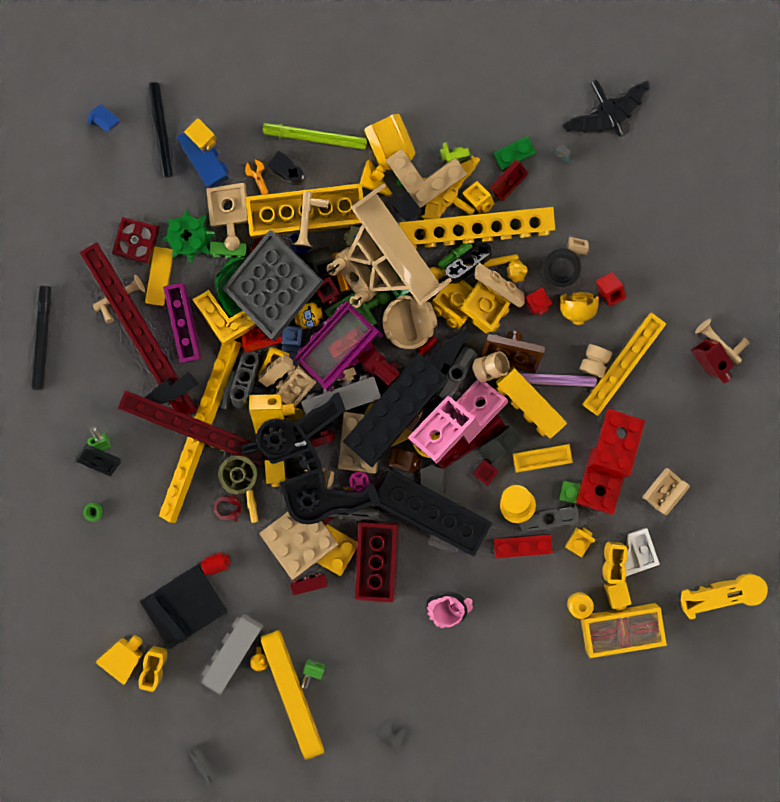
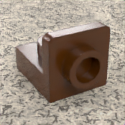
M394 447L389 466L409 472H417L422 462L421 455Z

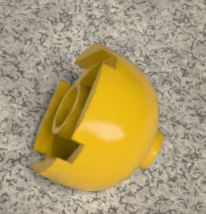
M572 292L573 296L568 297L567 293L561 295V313L566 319L573 321V324L582 325L584 321H589L596 315L599 303L598 296L593 298L594 294L585 292Z

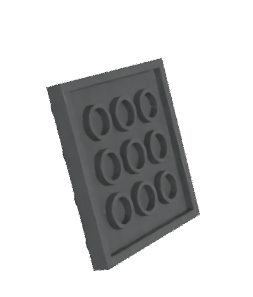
M269 230L222 289L271 340L275 341L324 281L275 232Z

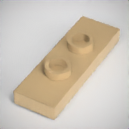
M481 263L477 264L475 267V279L521 308L525 304L524 292L516 288L512 282L503 279L496 271H491Z

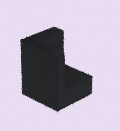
M409 193L393 203L394 210L397 213L399 212L405 222H409L415 216L422 214V210Z

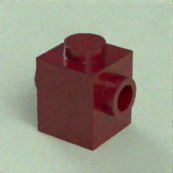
M329 276L328 278H321L324 283L316 291L324 305L326 303L328 305L335 303L339 300L338 296H340L339 291Z

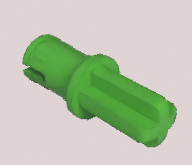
M462 243L454 250L451 249V253L440 260L438 266L440 269L446 270L451 263L472 249L473 246L470 243Z

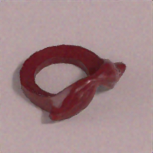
M233 493L231 496L219 497L214 504V512L221 520H234L237 522L242 512L241 501ZM221 501H227L237 505L238 509L227 516H223L218 511V505Z

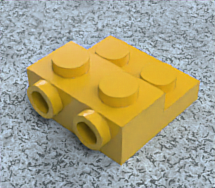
M464 280L457 284L449 283L431 302L435 315L443 316L450 327L460 329L469 317L460 308L473 290V287Z
M478 281L460 310L473 319L471 323L485 334H488L498 329L500 326L499 320L509 312L510 309L508 307L511 302Z

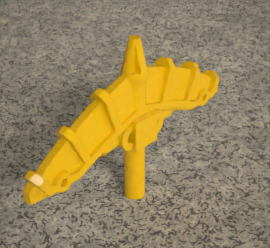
M471 156V160L461 163L460 165L467 175L426 203L425 215H422L421 218L424 220L438 219L445 212L446 208L452 206V204L469 215H473L476 209L458 198V190L463 185L464 180L475 171L481 159Z

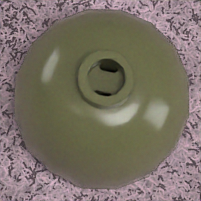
M237 455L231 456L221 464L218 477L226 491L233 494H241L252 489L257 481L258 473L252 460L248 457Z

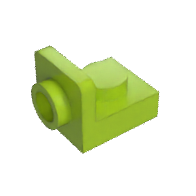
M447 143L442 144L443 149H440L442 161L446 160L448 163L455 157L458 162L470 159L468 148L457 147L449 153Z

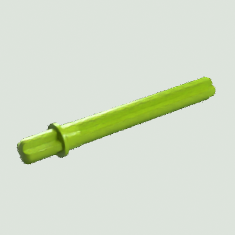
M264 123L263 134L279 136V139L281 137L358 149H366L367 146L366 138L283 126V123L280 125Z

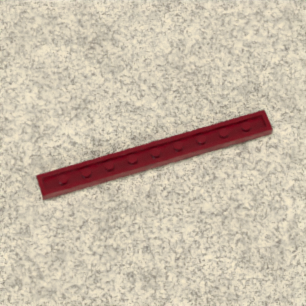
M94 243L79 252L158 385L169 378L175 383L179 377L99 243ZM188 392L169 401L174 410L187 415L198 410Z

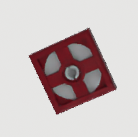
M122 217L112 254L150 264L160 227Z

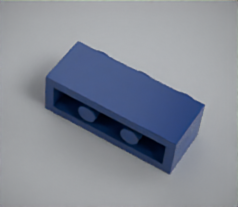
M185 132L176 137L208 188L216 187L229 179L226 174L229 170L223 161L221 163L218 161L216 156L219 154L215 147L203 152Z

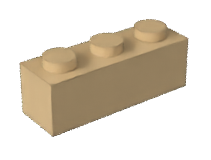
M284 353L259 373L258 381L266 387L273 385L277 379L282 378L286 372L292 370L293 360Z

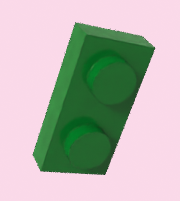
M526 136L494 152L493 156L500 170L503 171L515 160L521 162L535 155L536 151L529 137Z

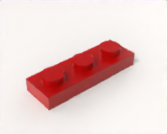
M551 534L493 539L495 558L553 554Z

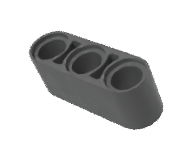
M254 351L242 354L230 390L231 402L236 408L247 406L249 395H251L260 366L258 354ZM249 360L255 361L253 364H246ZM243 377H248V378H250V379H249L248 381H246V382H242V381H241V379H242ZM239 394L244 395L242 399L235 398Z

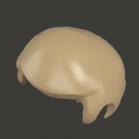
M404 295L392 301L385 309L382 325L386 337L390 339L392 344L403 349H415L424 345L428 338L432 337L434 328L437 326V319L432 304L429 301L419 305L413 296Z

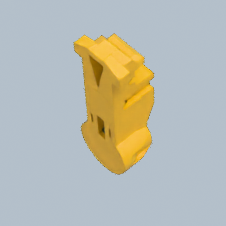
M752 573L742 574L735 580L712 583L708 588L699 586L698 591L682 590L681 608L689 619H695V613L738 603L755 606L766 599L768 587L761 577Z

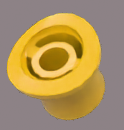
M512 485L505 489L502 494L500 510L503 517L509 522L523 523L534 515L536 501L534 496L525 487Z

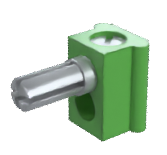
M91 427L90 432L94 437L87 439L88 445L102 451L111 448L109 436L106 433L100 434L96 427Z
M307 659L303 670L305 677L301 685L302 688H304V685L305 689L308 688L311 677L321 680L325 669L324 664Z

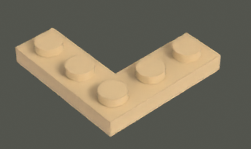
M402 148L386 159V162L420 208L467 175L456 157L425 180L420 176Z

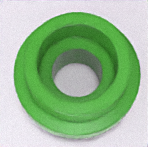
M96 502L87 504L83 510L84 517L91 522L98 521L103 515L102 506ZM92 508L96 509V515L91 514Z

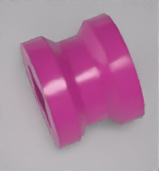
M356 471L351 475L349 483L352 489L359 491L368 484L369 479L365 472Z

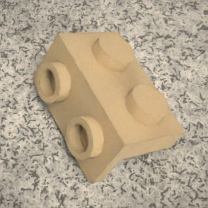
M665 468L644 494L643 498L664 515H668L690 488V485L682 481L670 469Z

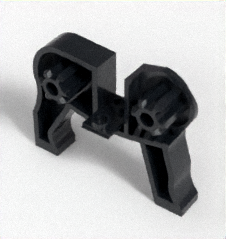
M339 392L334 393L325 404L315 407L299 420L270 419L264 422L257 432V445L267 456L271 464L299 454L302 456L299 461L304 472L279 482L289 515L301 524H315L333 514L353 513L380 503L373 482L368 483L359 491L325 486L322 464L310 437L346 411Z

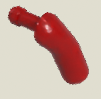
M434 336L430 337L425 345L418 348V353L422 355L431 350L437 342V338Z

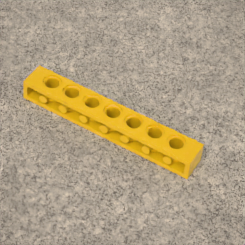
M545 207L400 222L398 225L414 248L417 249V245L424 244V247L428 248L436 247V243L443 242L444 246L455 245V241L462 240L463 244L474 243V239L481 238L482 242L493 241V237L500 236L501 240L512 239V235L519 234L520 238L531 237V233L538 232V236L550 235V231L555 230L554 208ZM532 217L538 221L536 228H532L529 224ZM513 219L519 223L517 230H513L510 226ZM494 221L500 224L498 232H494L491 228ZM475 223L481 226L479 234H475L472 231V226ZM455 225H459L462 228L460 236H456L453 233ZM436 227H440L443 230L441 238H437L434 235ZM417 229H421L424 232L422 240H417L414 236Z

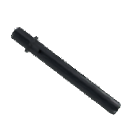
M45 285L39 287V299L36 302L38 304L31 387L34 390H43L49 313L50 305H52L50 303L51 287Z

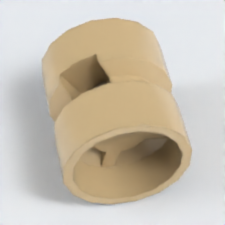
M589 344L586 350L588 358L582 360L579 370L603 378L606 371L604 364L610 361L612 352Z
M500 351L477 358L473 362L474 375L480 382L505 376L509 373L510 369L508 358Z

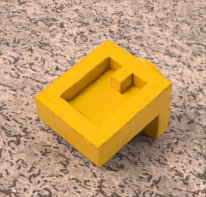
M478 181L462 192L463 196L474 206L478 214L488 212L494 205L491 194Z
M576 527L565 547L582 558L591 542L594 543L596 539L591 537L593 533L583 527L580 530Z

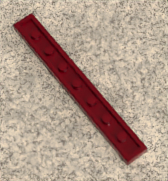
M124 391L117 409L235 456L248 457L258 465L263 466L267 458L261 450L248 455L243 454L241 445L252 442L249 439L130 391Z

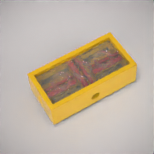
M656 603L627 607L623 610L615 609L592 613L589 617L581 619L585 649L590 658L667 646L661 607Z

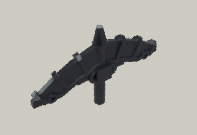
M598 80L591 82L590 84L600 104L590 113L572 118L562 125L563 128L567 129V132L576 130L582 131L583 134H586L587 131L598 130L599 133H603L604 129L612 128L619 137L623 136L621 123L626 117L630 118L632 116L630 113L636 105H641L642 96L645 91L650 89L648 80L637 84L623 96L608 100Z

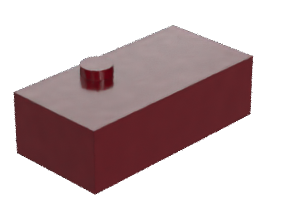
M361 520L358 523L355 600L390 603L395 601L400 522Z

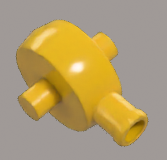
M256 647V654L250 660L251 668L259 672L265 670L268 666L267 657L262 654V647Z

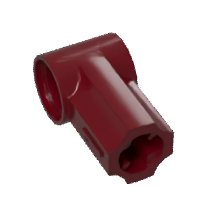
M372 347L360 362L389 386L400 373L385 360V357Z

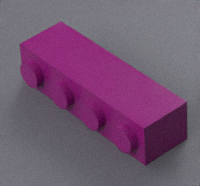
M178 283L164 286L180 363L203 360L187 285Z

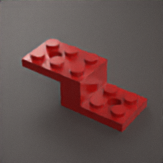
M612 409L606 411L598 443L590 451L575 504L614 515L623 480L630 476L645 420ZM619 428L623 429L626 433L623 439L617 436L616 432ZM596 486L603 487V496H598L595 493Z

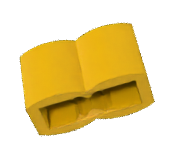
M607 542L604 548L606 561L602 570L603 577L610 584H623L626 579V568L624 565L628 558L627 547L620 542Z
M153 646L147 652L143 660L144 670L139 677V689L153 692L160 684L163 677L162 667L167 660V649Z

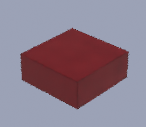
M483 459L472 475L489 486L499 470Z

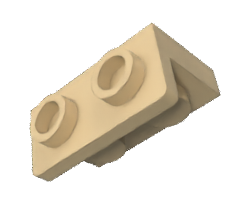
M300 363L296 366L293 365L292 370L287 372L288 376L284 380L281 378L275 386V394L281 395L282 402L285 404L294 403L295 407L317 382L310 373L302 368Z

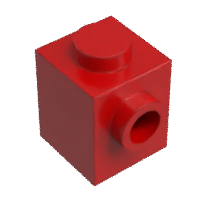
M613 272L596 280L598 293L609 307L626 299L624 286Z
M543 287L524 298L532 315L536 313L539 316L549 310L548 306L552 304Z

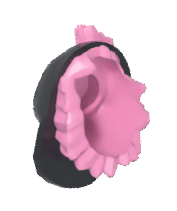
M453 592L430 596L427 600V615L430 616V620H434V624L437 627L440 626L441 629L444 627L449 628L459 624L466 618L467 614L473 609V600L469 598L465 600L460 594Z

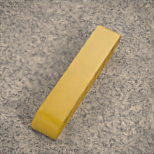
M280 630L261 636L264 652L305 760L324 754L320 736Z

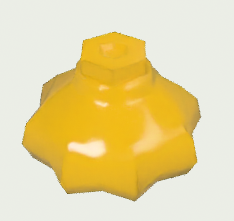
M520 260L510 261L509 266L506 268L508 278L513 283L524 281L528 270L527 266L523 265Z

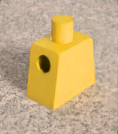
M279 394L249 395V410L256 434L260 426L270 419L285 420V416L296 415L294 403L283 405L281 395Z
M133 635L129 641L121 638L95 663L125 685L143 656V653L138 650L143 641L137 635Z

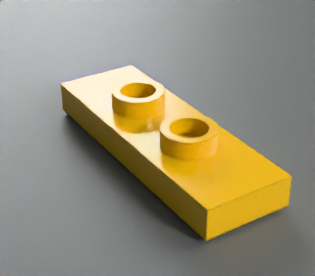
M570 444L512 453L516 473L573 463Z

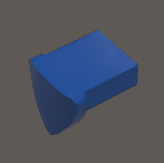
M102 104L95 107L87 118L88 124L93 126L96 123L107 133L116 127L120 121Z

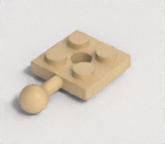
M244 183L207 188L210 226L212 228L227 227L228 237L225 239L224 244L230 251L237 250L240 246V240L235 236L234 225L248 223L245 199L247 193ZM226 201H232L233 203L232 208L229 210H224V203Z

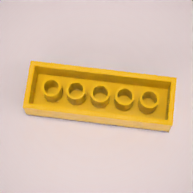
M360 184L245 197L250 237L252 239L264 238L269 230H272L278 236L300 234L304 191L312 192V199L329 200L328 208L311 206L308 232L351 228V225L355 227L362 226L361 221L351 209V206L363 199L362 186Z

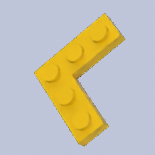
M209 290L192 299L194 305L223 346L257 327L256 323L244 311L228 318Z

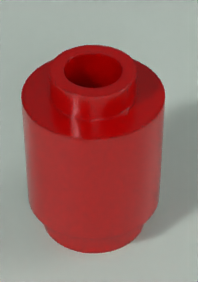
M223 551L205 557V560L201 561L204 574H210L211 576L228 570L229 565H231L229 555L224 554Z

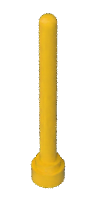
M512 254L490 259L483 265L485 267L506 264L510 261H517L519 256ZM473 262V263L464 264V265H466V266H472V265L474 264V262ZM436 266L429 268L437 281L446 276L445 270L436 268Z

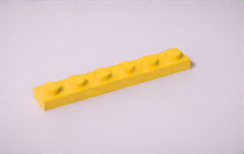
M652 312L649 313L604 373L603 378L598 381L581 405L598 416L665 327L666 323Z

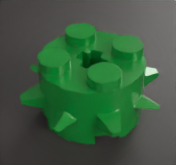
M185 210L184 216L178 217L175 220H168L169 228L167 236L163 238V241L169 242L173 249L171 255L173 258L182 254L188 257L190 263H193L194 257L201 255L202 252L209 255L210 251L207 246L210 244V238L215 236V232L209 231L205 226L207 218L205 215L196 219L190 216L188 210ZM188 233L192 234V236L189 237L187 240L186 236L188 235Z

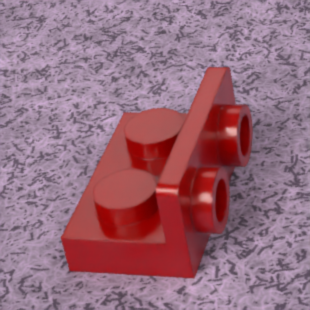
M259 327L241 336L245 353L283 342L282 333L274 341Z

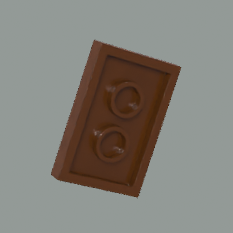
M509 331L507 338L488 334L480 357L500 351L508 358L510 367L513 365L515 369L536 373L544 355L545 347L535 343L522 342V333L519 331H514L513 333Z

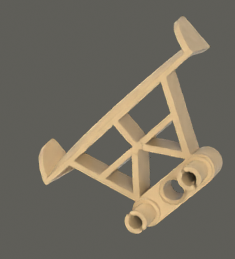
M385 183L351 206V209L361 221L362 226L352 246L345 248L337 254L334 261L328 264L326 268L327 272L332 269L329 273L331 276H335L340 272L355 292V295L349 300L350 304L355 301L352 305L354 308L360 307L363 302H369L379 291L409 289L418 304L422 305L452 281L450 277L441 283L437 281L379 198L377 193L386 187ZM366 264H368V265H373V267H372V272L370 271V269L367 267Z

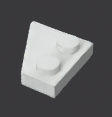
M643 528L628 533L626 542L628 558L624 565L626 576L660 565L648 529Z

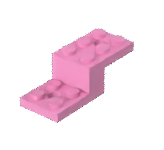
M477 379L457 401L447 396L408 439L437 464L461 438L470 443L508 403V400L488 383L480 382ZM483 399L486 401L482 407L476 406L479 400ZM434 433H440L439 439L431 440V436Z

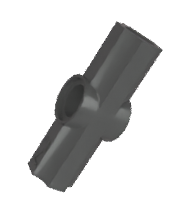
M467 347L462 349L445 375L449 380L436 393L435 397L443 401L447 396H453L473 365L474 360L478 357L475 351ZM451 372H459L460 379H454Z

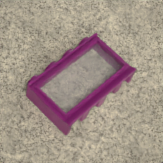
M346 301L339 305L336 313L323 323V327L319 332L311 336L309 343L298 350L297 356L294 359L325 390L332 392L334 389L331 385L335 380H342L346 376L344 373L346 368L350 364L355 366L359 362L356 357L363 350L369 351L372 345L369 343L376 336L382 338L384 335Z

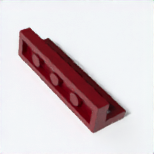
M497 414L470 443L461 438L438 462L441 469H445L503 431L506 427L499 415Z

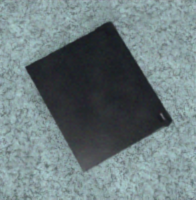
M198 564L139 601L169 649H172L180 642L174 638L148 606L146 600L153 594L158 595L186 628L190 636L228 613L227 608Z

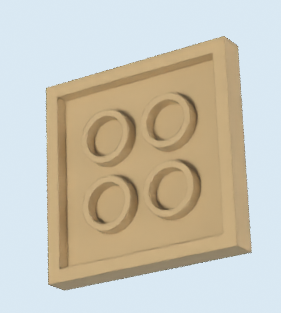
M288 512L259 533L292 580H295L339 546L322 521L315 524H301L295 521Z

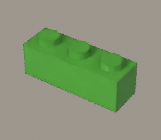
M210 242V254L215 258H220V256H225V258L247 257V244L240 243L237 250L230 251L225 247L224 242Z

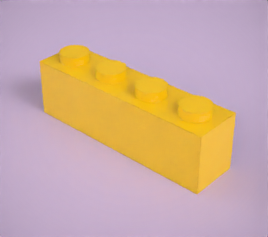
M513 365L510 367L507 375L496 380L498 385L496 389L503 396L508 395L512 399L510 403L516 410L520 408L524 412L523 417L530 424L534 422L538 426L536 430L543 437L547 435L551 439L567 424L563 417Z

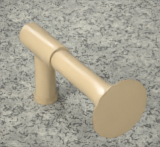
M304 191L300 235L297 242L292 245L313 247L309 244L307 238L311 206L328 208L329 200L312 199V192Z
M134 275L133 282L125 287L128 294L138 290L146 292L142 281L137 275ZM105 297L93 304V308L96 312L102 310L105 322L109 324L114 321V318L108 307L111 304Z
M711 319L704 321L696 329L695 333H703L711 340L720 342L734 365L741 363L742 359L738 355L750 344L747 339L743 338L732 350L712 330L710 326Z

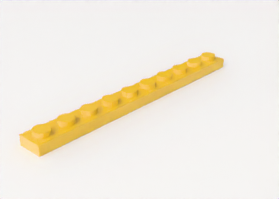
M233 340L225 346L221 344L219 354L194 418L212 425L224 393V387L227 385L242 343ZM188 436L159 517L170 523H176L205 445V443Z

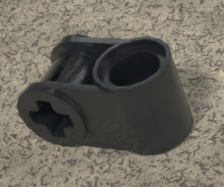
M279 150L267 165L269 169L292 185H300L304 180V173L301 168ZM291 173H297L298 177H292Z

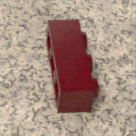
M322 572L316 573L313 577L310 575L305 576L302 580H292L290 583L293 596L328 587L325 573L322 574Z

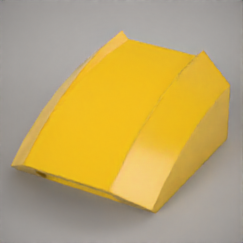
M393 114L364 129V134L378 164H381L386 170H392L386 159L401 148L410 161L416 154L400 114Z

